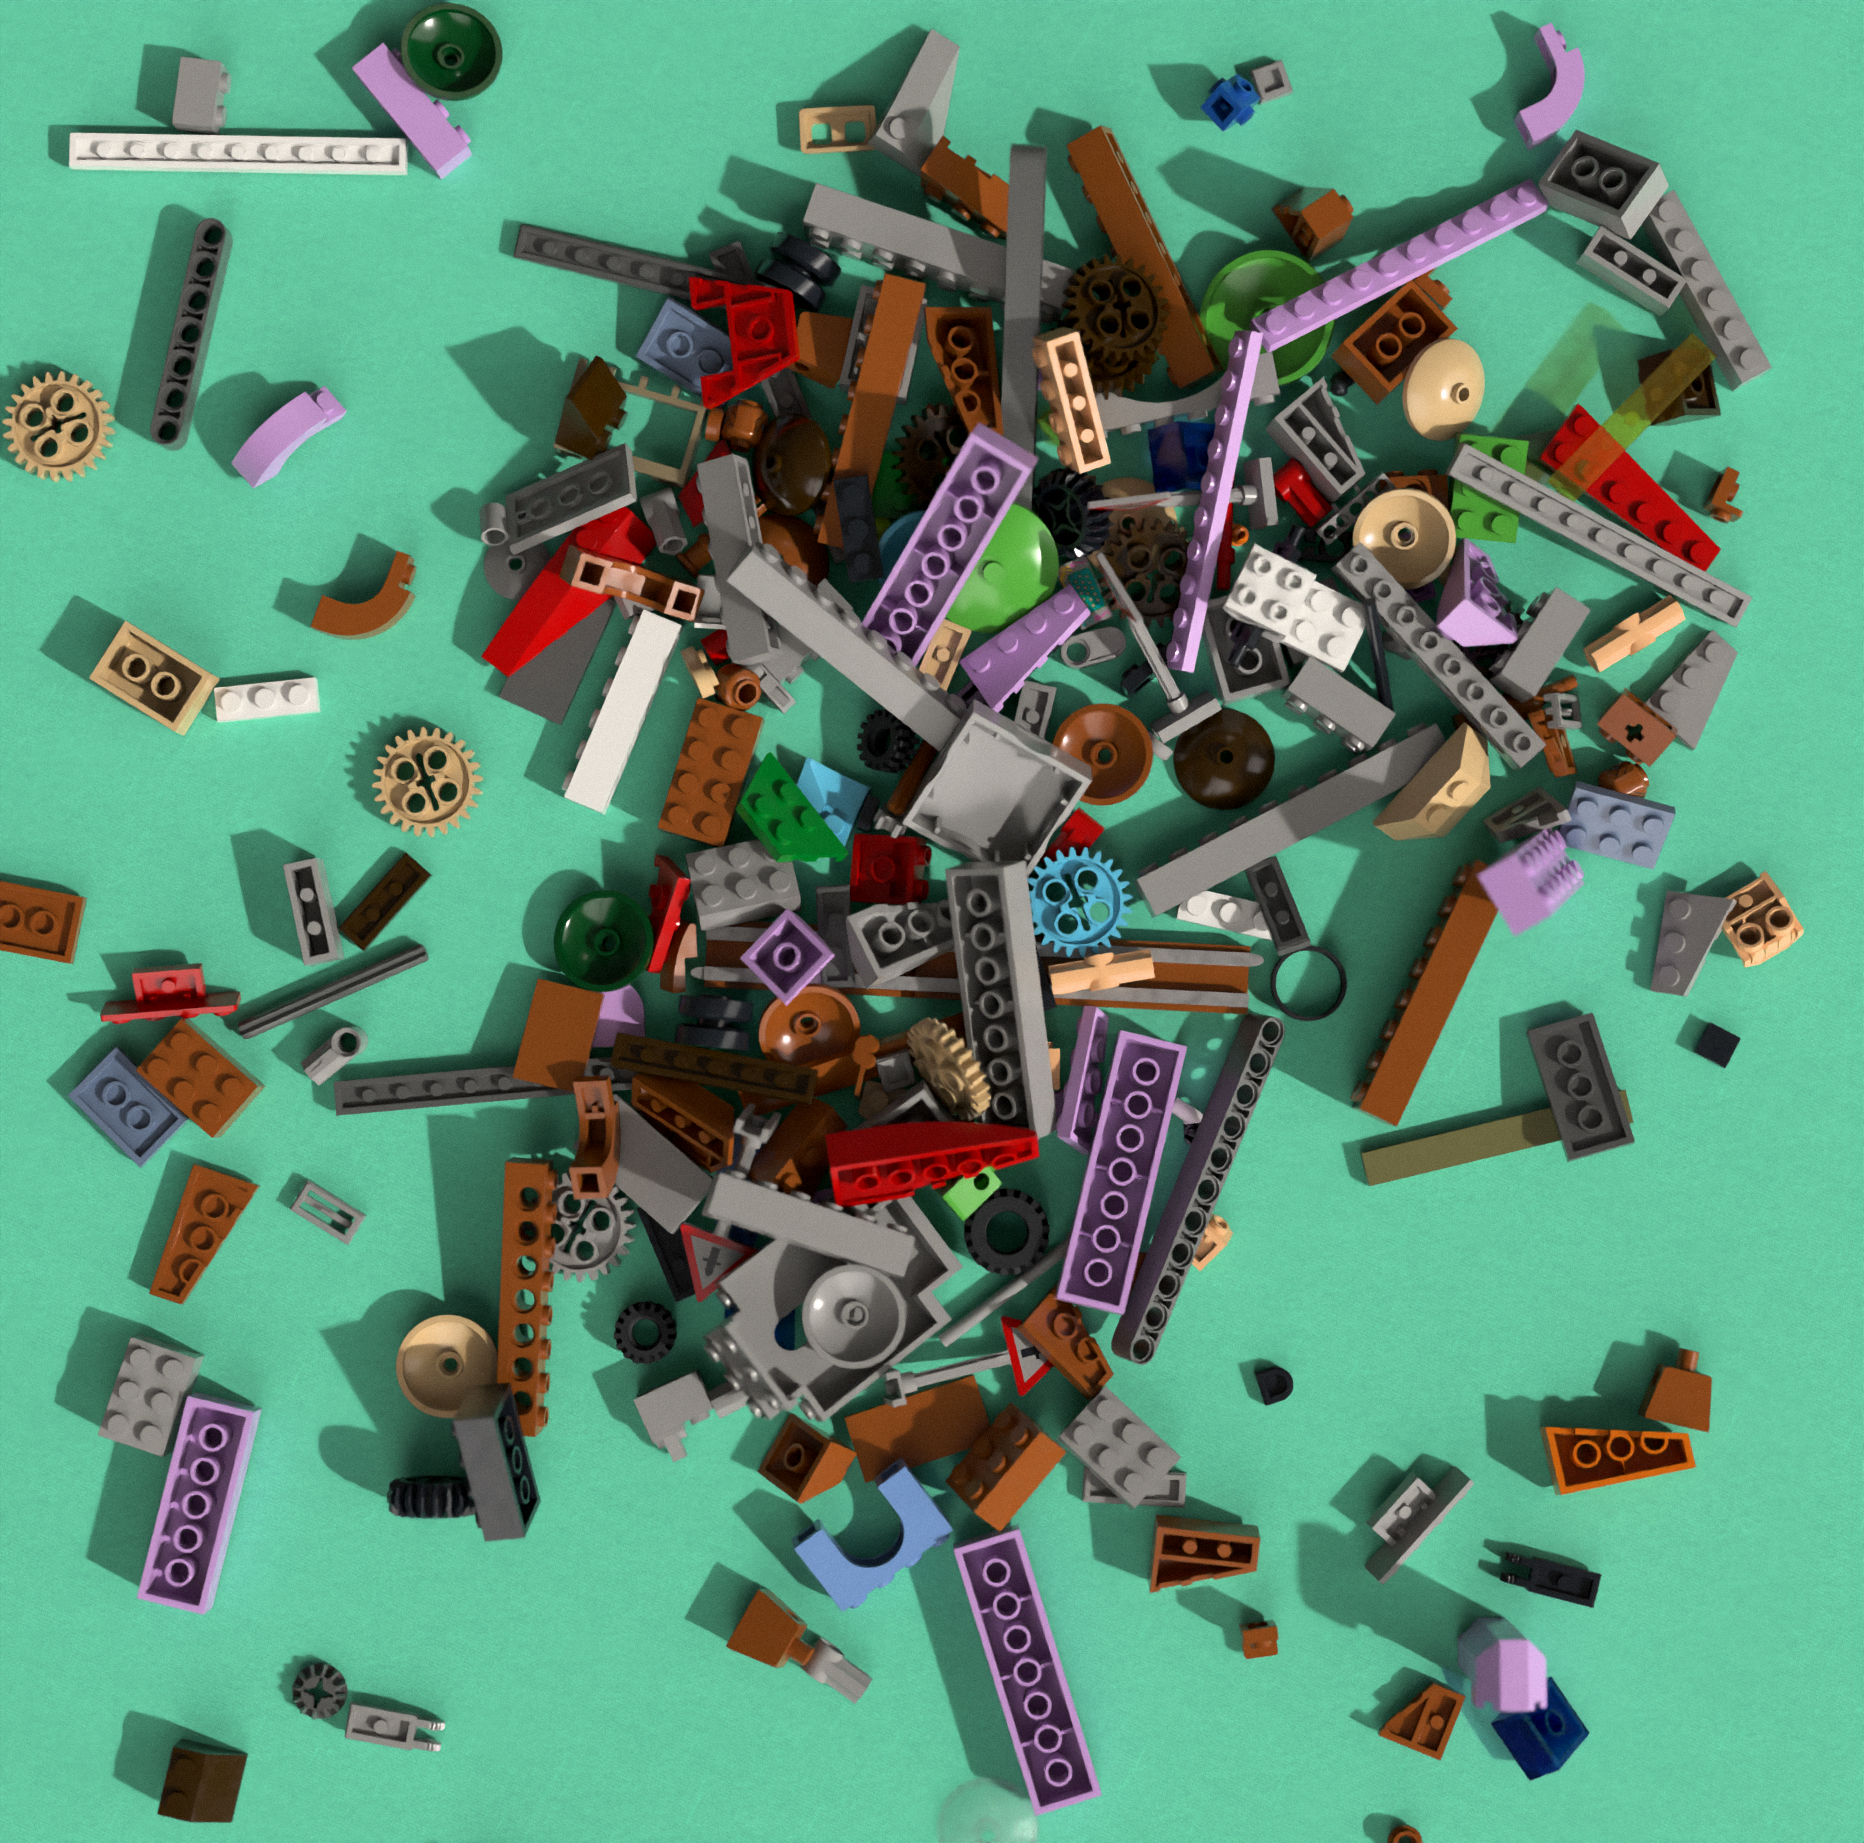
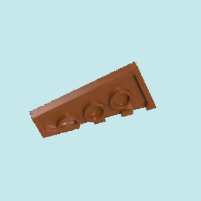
M193 1164L149 1294L181 1305L184 1304L261 1185L199 1164Z

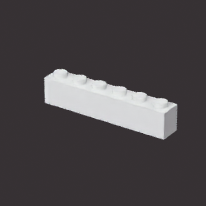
M644 609L640 617L635 615L628 631L632 638L627 648L621 647L615 661V665L619 666L615 678L609 677L602 692V696L606 698L601 710L595 709L588 727L593 730L588 741H581L575 756L579 763L575 772H568L563 783L562 790L566 791L564 797L567 800L603 815L606 814L683 632L680 624Z

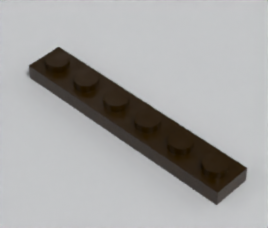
M619 1032L616 1035L610 1062L612 1068L812 1105L819 1073L816 1069Z

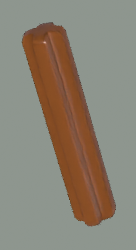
M924 739L918 748L917 755L912 758L913 763L908 765L886 804L887 810L895 815L900 816L905 811L938 753V750Z

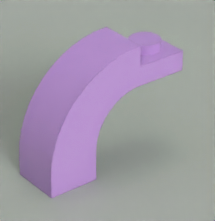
M1552 22L1539 28L1534 36V40L1550 72L1551 88L1549 95L1542 101L1520 110L1514 119L1528 150L1548 141L1564 127L1575 111L1584 87L1585 72L1580 50L1577 47L1569 52H1565L1566 42L1564 36L1559 30L1555 31Z
M325 386L309 395L304 392L268 418L243 444L231 464L254 489L278 475L285 461L302 443L314 434L342 419L346 410Z

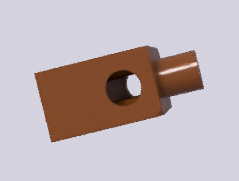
M800 312L796 319L800 360L787 366V368L821 385L834 389L841 378L853 319Z
M1679 1347L1675 1367L1660 1363L1657 1365L1640 1405L1638 1415L1652 1420L1709 1432L1712 1378L1706 1374L1695 1372L1700 1352Z
M758 1589L726 1645L727 1648L775 1668L784 1667L789 1658L805 1666L815 1648L800 1639L807 1628L806 1622L769 1589Z

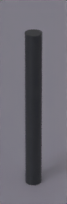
M1367 598L1362 601L1378 700L1382 705L1394 712L1376 600L1374 598Z

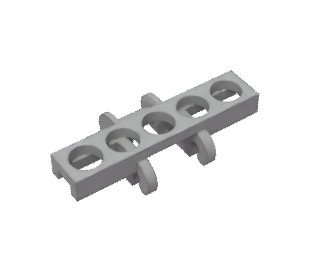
M1383 471L1362 489L1357 484H1354L1352 487L1358 494L1341 509L1335 503L1330 505L1336 512L1315 529L1327 545L1332 543L1352 524L1355 526L1359 514L1352 515L1349 512L1351 504L1359 503L1363 509L1371 501L1365 495L1367 491L1373 492L1374 497L1396 487ZM1380 480L1387 481L1388 485L1380 492L1376 491V483ZM1339 516L1344 521L1341 526L1336 523V519ZM1328 525L1334 526L1336 530L1328 537H1325L1323 534L1324 529Z

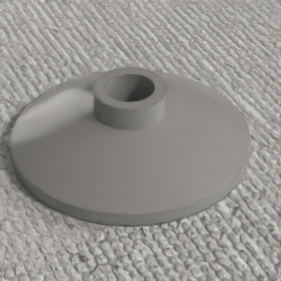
M508 539L502 545L490 546L484 560V573L489 585L499 595L512 600H521L551 558L542 543L513 555L510 551ZM513 559L522 560V567L519 570L511 569L510 563Z

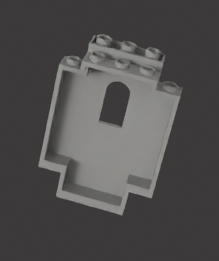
M834 1191L817 1203V1205L822 1206L824 1201L835 1204ZM911 1196L876 1202L869 1207L866 1204L843 1207L842 1213L853 1217L856 1212L870 1215L875 1218L874 1224L887 1227L888 1223L903 1226L908 1229L906 1234L916 1237L904 1277L894 1278L888 1276L898 1287L904 1299L906 1307L905 1330L894 1351L884 1360L873 1366L860 1369L839 1367L826 1361L816 1353L809 1341L796 1350L788 1351L782 1349L776 1343L774 1337L777 1323L805 1301L807 1293L818 1278L833 1268L852 1263L772 1238L714 1283L719 1290L715 1293L719 1301L726 1309L732 1307L734 1312L702 1336L707 1343L703 1347L715 1363L720 1360L727 1369V1372L724 1374L725 1378L736 1391L741 1388L748 1398L745 1404L756 1418L762 1416L764 1420H771L781 1411H789L798 1404L809 1420L815 1418L816 1421L824 1422L952 1320L932 1291L963 1268V1266ZM853 1308L850 1315L854 1320H860L863 1313L859 1308Z

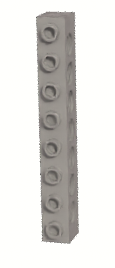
M1361 542L1330 569L1361 603L1367 598H1374L1376 600L1379 623L1479 733L1488 740L1490 745L1513 770L1522 768L1546 746L1542 739L1457 646L1439 632L1436 623Z

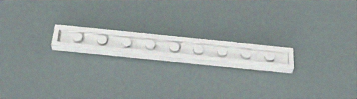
M70 133L69 167L74 170L407 175L408 141L406 138Z

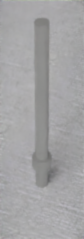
M1068 1238L1045 1254L1041 1260L1034 1264L1035 1266L1023 1271L938 1336L944 1346L948 1347L1063 1259Z

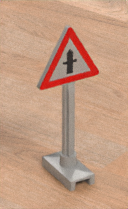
M1271 457L1258 458L1243 463L1246 485H1238L1237 488L1231 489L1229 503H1237L1240 506L1248 505L1251 530L1266 529V526L1279 525ZM1202 491L1162 492L1087 502L1088 509L1134 511L1152 505L1163 508L1196 506L1200 504Z
M1099 552L1095 556L1117 607L1126 614L1130 629L1167 697L1166 703L1170 712L1149 724L1156 737L1159 736L1164 744L1222 709L1217 699L1207 690L1189 701L1184 692L1179 691L1148 630L1142 622L1144 621L1105 556L1102 552Z
M749 1103L737 1118L733 1132L743 1135L741 1139L743 1146L734 1171L746 1175L744 1181L747 1180L756 1149H760L762 1142L766 1143L778 1127L781 1114L777 1112L772 1115L770 1120L753 1115L756 1105ZM718 1220L714 1232L683 1222L680 1226L698 1302H702L717 1289L714 1284L758 1250L757 1247L730 1238L729 1232L732 1224Z
M1001 1316L1000 1322L1006 1350L914 1374L912 1371L900 1374L899 1370L891 1368L880 1377L888 1380L884 1381L888 1395L882 1396L884 1404L891 1407L907 1404L905 1394L917 1391L918 1387L1008 1364L1012 1368L1017 1394L1024 1396L1054 1365L1017 1329L1022 1321Z

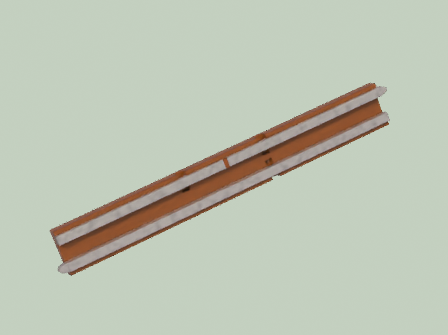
M749 921L706 930V965L692 969L691 975L697 979L704 980V987L772 991L740 957L774 922ZM808 924L818 934V925ZM1034 935L1035 944L1049 984L1048 966L1084 960L1080 957L1078 949H1073L1070 957H1066L1065 947L1063 946L1057 953H1053L1054 942L1050 941L1042 946L1041 942L1044 936ZM1109 939L1111 947L1106 948L1101 942L1098 943V954L1096 955L1113 952L1116 955L1129 951L1150 949L1155 978L1121 983L1118 987L1095 991L1085 989L1072 993L1055 994L1053 996L1056 1005L1246 1015L1249 1002V967L1262 964L1264 959L1260 955L1250 953V946ZM1087 947L1085 957L1094 956L1095 954ZM955 949L867 990L854 966L855 987L835 988L847 995L961 1000ZM820 971L808 984H821Z

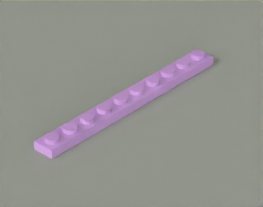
M1528 179L1252 319L1250 329L1263 333L1261 344L1269 353L1546 212L1549 203L1532 180Z
M1235 331L1234 337L1229 344L1230 358L1227 371L1222 378L1223 392L1221 402L1215 412L1216 426L1214 436L1208 446L1209 460L1207 470L1201 480L1202 495L1200 504L1194 514L1195 529L1192 541L1187 549L1188 563L1186 573L1181 579V597L1179 607L1173 617L1174 631L1172 641L1169 643L1166 651L1168 660L1166 666L1170 669L1194 673L1263 333Z

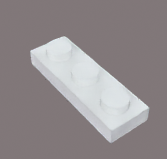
M315 677L214 688L217 722L219 723L320 712L318 682Z
M1205 890L1180 903L1178 906L1177 920L1272 941L1257 902Z

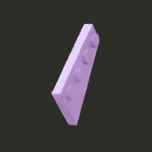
M1069 584L964 657L959 663L990 708L999 712L1004 707L1002 703L1013 692L1016 694L1025 685L1024 680L1036 667L1040 669L1048 660L1047 655L1057 645H1062L1091 613L1071 584Z

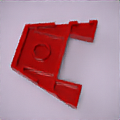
M698 277L688 278L693 309L697 311L726 305L733 370L700 377L703 406L705 408L713 409L800 360L793 294L791 291L750 284H733L728 281L703 280Z

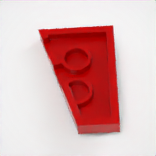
M656 854L654 866L660 867L657 885L650 884L648 897H651L652 912L648 917L654 932V948L646 970L660 974L663 963L667 962L670 955L669 945L673 933L678 930L680 925V912L683 902L689 897L691 880L668 856Z

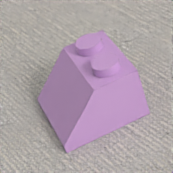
M787 908L740 959L784 1004L788 1005L835 955L823 939L801 917Z

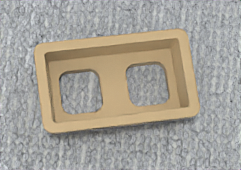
M873 105L806 108L799 111L801 151L804 154L875 150V148L867 144L876 128L875 107ZM847 123H864L865 140L863 142L848 143L846 141L845 125ZM829 124L832 130V142L825 145L813 144L811 131L813 125Z

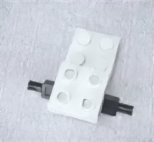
M1292 524L1285 542H1277L1272 552L1256 544L1252 547L1222 608L1238 620L1230 636V640L1235 644L1225 661L1229 665L1239 668L1246 650H1254L1260 637L1263 636L1277 644L1281 642L1309 657L1312 656L1319 662L1341 673L1344 672L1366 627L1363 605L1315 581L1316 574L1296 565L1301 555V551L1297 549V546L1306 531L1301 526Z

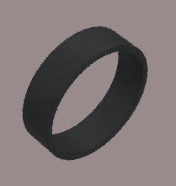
M1308 946L1285 954L1278 960L1271 974L1270 989L1276 1005L1286 1015L1301 1021H1314L1329 1016L1340 1006L1346 994L1347 979L1342 964L1332 953L1320 947ZM1315 951L1321 953L1334 963L1339 972L1341 980L1339 996L1334 1005L1319 1016L1303 1017L1291 1012L1283 1005L1277 994L1276 977L1282 963L1296 952Z

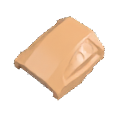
M1766 871L1762 872L1760 877L1752 883L1725 897L1727 899H1734L1737 902L1732 912L1729 911L1721 928L1733 945L1744 967L1763 963L1789 948L1803 935L1804 928L1794 915L1785 896Z

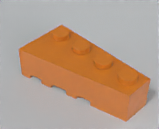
M1559 1427L1540 1428L1555 1495H1563L1696 1468L1688 1433Z

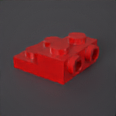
M854 834L850 876L851 902L906 905L908 902L922 904V900H926L929 894V883L924 879V868L930 865L932 859L931 847L926 846L927 839L908 836L893 838L889 835Z

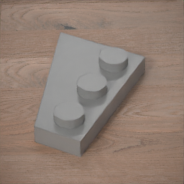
M1714 630L1710 631L1644 702L1678 729L1677 738L1691 751L1695 750L1738 654Z

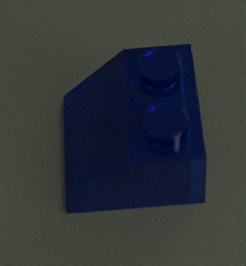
M1177 421L1147 430L1155 493L1202 491L1201 480L1206 473L1209 460L1208 446L1213 439L1216 424Z
M1551 1676L1546 1678V1708H1540L1535 1703V1710L1501 1711L1491 1723L1529 1781L1560 1770L1590 1734Z

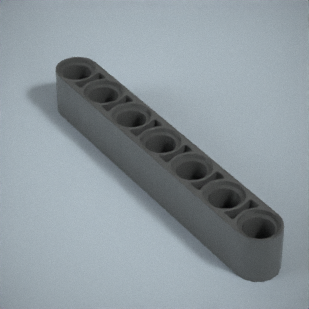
M207 218L200 222L195 232L150 427L152 438L169 451L181 449L188 439L233 244L231 233L215 218ZM215 230L222 232L218 242L214 244L207 243V238L211 232ZM204 264H214V270L210 275L200 276V269ZM200 295L206 296V303L202 308H192L193 300ZM191 328H198V337L192 342H186V332ZM185 360L191 361L190 371L179 375L177 373L178 365ZM176 393H183L184 400L182 404L178 407H170L171 397ZM168 426H175V436L170 440H163V430Z

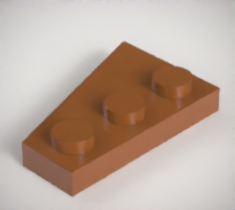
M1057 1281L1017 1329L1087 1400H1091L1099 1393L1114 1373L1095 1338L1089 1336L1081 1321L1083 1316L1077 1306L1074 1307L1072 1303L1054 1299Z

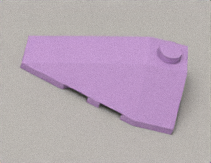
M1462 538L1459 541L1437 609L1438 630L1446 639L1450 641L1455 640L1463 647L1513 643L1517 639V622L1513 614H1507L1504 606L1508 603L1506 595L1500 593L1496 587L1500 580L1491 558L1467 538Z

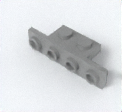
M1454 1466L1437 1486L1431 1490L1411 1472L1366 1522L1386 1542L1366 1563L1365 1568L1381 1584L1386 1583L1413 1551L1420 1547L1422 1541L1443 1521L1444 1517L1458 1501L1465 1497L1474 1482L1459 1468Z

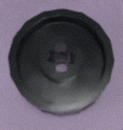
M777 232L769 246L774 258H763L755 270L754 276L760 282L777 285L781 289H788L793 294L794 305L817 313L826 299V294L820 286H833L841 273V268L830 257L807 242L791 234Z
M701 994V997L679 995L678 1013L682 1016L698 1018V1024L680 1023L676 1025L674 1043L748 1051L750 1033L744 1029L730 1028V1021L740 1023L751 1021L754 1003L732 1000L733 997Z

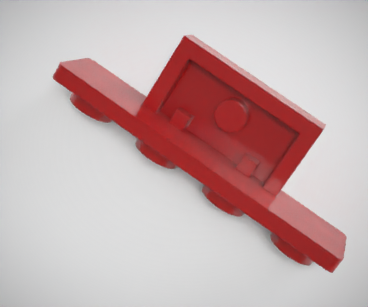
M202 963L134 968L132 979L136 999L106 1002L100 1013V1018L102 1022L111 1021L114 1024H123L132 1019L159 1021L170 1016L189 1019L199 1014L213 1013L216 1016H225L233 1011H237L241 1001V994L239 991L207 994Z

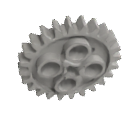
M567 1172L562 1174L563 1184L558 1180L556 1190H552V1203H555L557 1207L554 1224L563 1227L565 1236L562 1241L555 1240L554 1257L550 1258V1263L553 1264L551 1271L556 1275L561 1270H564L563 1276L566 1281L573 1276V1273H576L578 1282L585 1280L587 1272L593 1281L598 1279V1269L604 1275L611 1273L608 1263L616 1267L622 1264L617 1254L626 1256L630 1253L623 1244L631 1243L635 1240L634 1237L627 1234V1230L636 1227V1224L627 1222L626 1218L632 1215L634 1210H624L623 1205L627 1203L629 1198L623 1197L618 1199L616 1195L620 1188L617 1186L612 1189L608 1198L593 1199L596 1201V1205L583 1223V1227L587 1230L576 1235L570 1252L566 1253L565 1247L578 1229L577 1224L574 1222L585 1217L592 1200L580 1199L581 1207L578 1212L569 1209L567 1199L570 1194H573L570 1173ZM538 1197L532 1198L531 1202L537 1203ZM599 1211L606 1212L610 1217V1225L607 1229L601 1228L596 1222V1216ZM533 1223L525 1225L524 1229L534 1231V1236L532 1237H536V1226ZM582 1241H588L592 1244L594 1254L591 1258H586L581 1254L580 1244Z

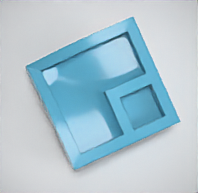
M807 757L797 786L845 847L861 814L867 794L869 795L871 792V788Z

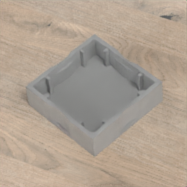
M974 699L918 786L903 812L902 823L941 846L962 853L973 862L1025 860L1028 878L1044 854L1052 834L1068 818L1091 783V766Z

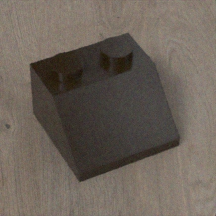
M1669 349L1637 360L1639 367L1638 378L1643 387L1646 401L1645 412L1651 426H1671L1721 415L1708 350Z
M595 356L565 397L555 442L591 461L599 450L605 451L612 439L613 430L621 429L628 414L624 410L627 395L603 358Z
M181 1739L172 1749L157 1815L187 1822L231 1823L237 1805L248 1754Z

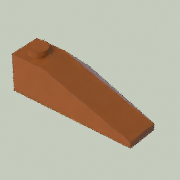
M925 307L924 318L927 343L968 436L971 435L978 423L1003 436L991 307Z

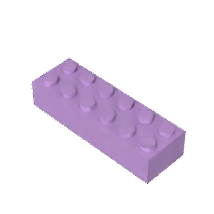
M1551 828L1537 832L1515 845L1477 875L1514 936L1551 916L1585 884L1582 880L1585 875L1581 866L1575 859L1572 861L1569 859L1564 850L1567 848V845L1557 830L1553 832Z
M198 1392L187 1396L137 1595L138 1599L203 1615L213 1608L262 1408Z

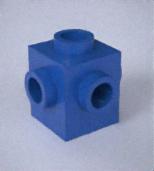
M1236 74L1228 80H1225L1223 77L1219 79L1209 90L1211 95L1200 108L1224 132L1237 123L1243 126L1255 114L1256 111L1253 107L1261 97L1254 91L1249 81Z

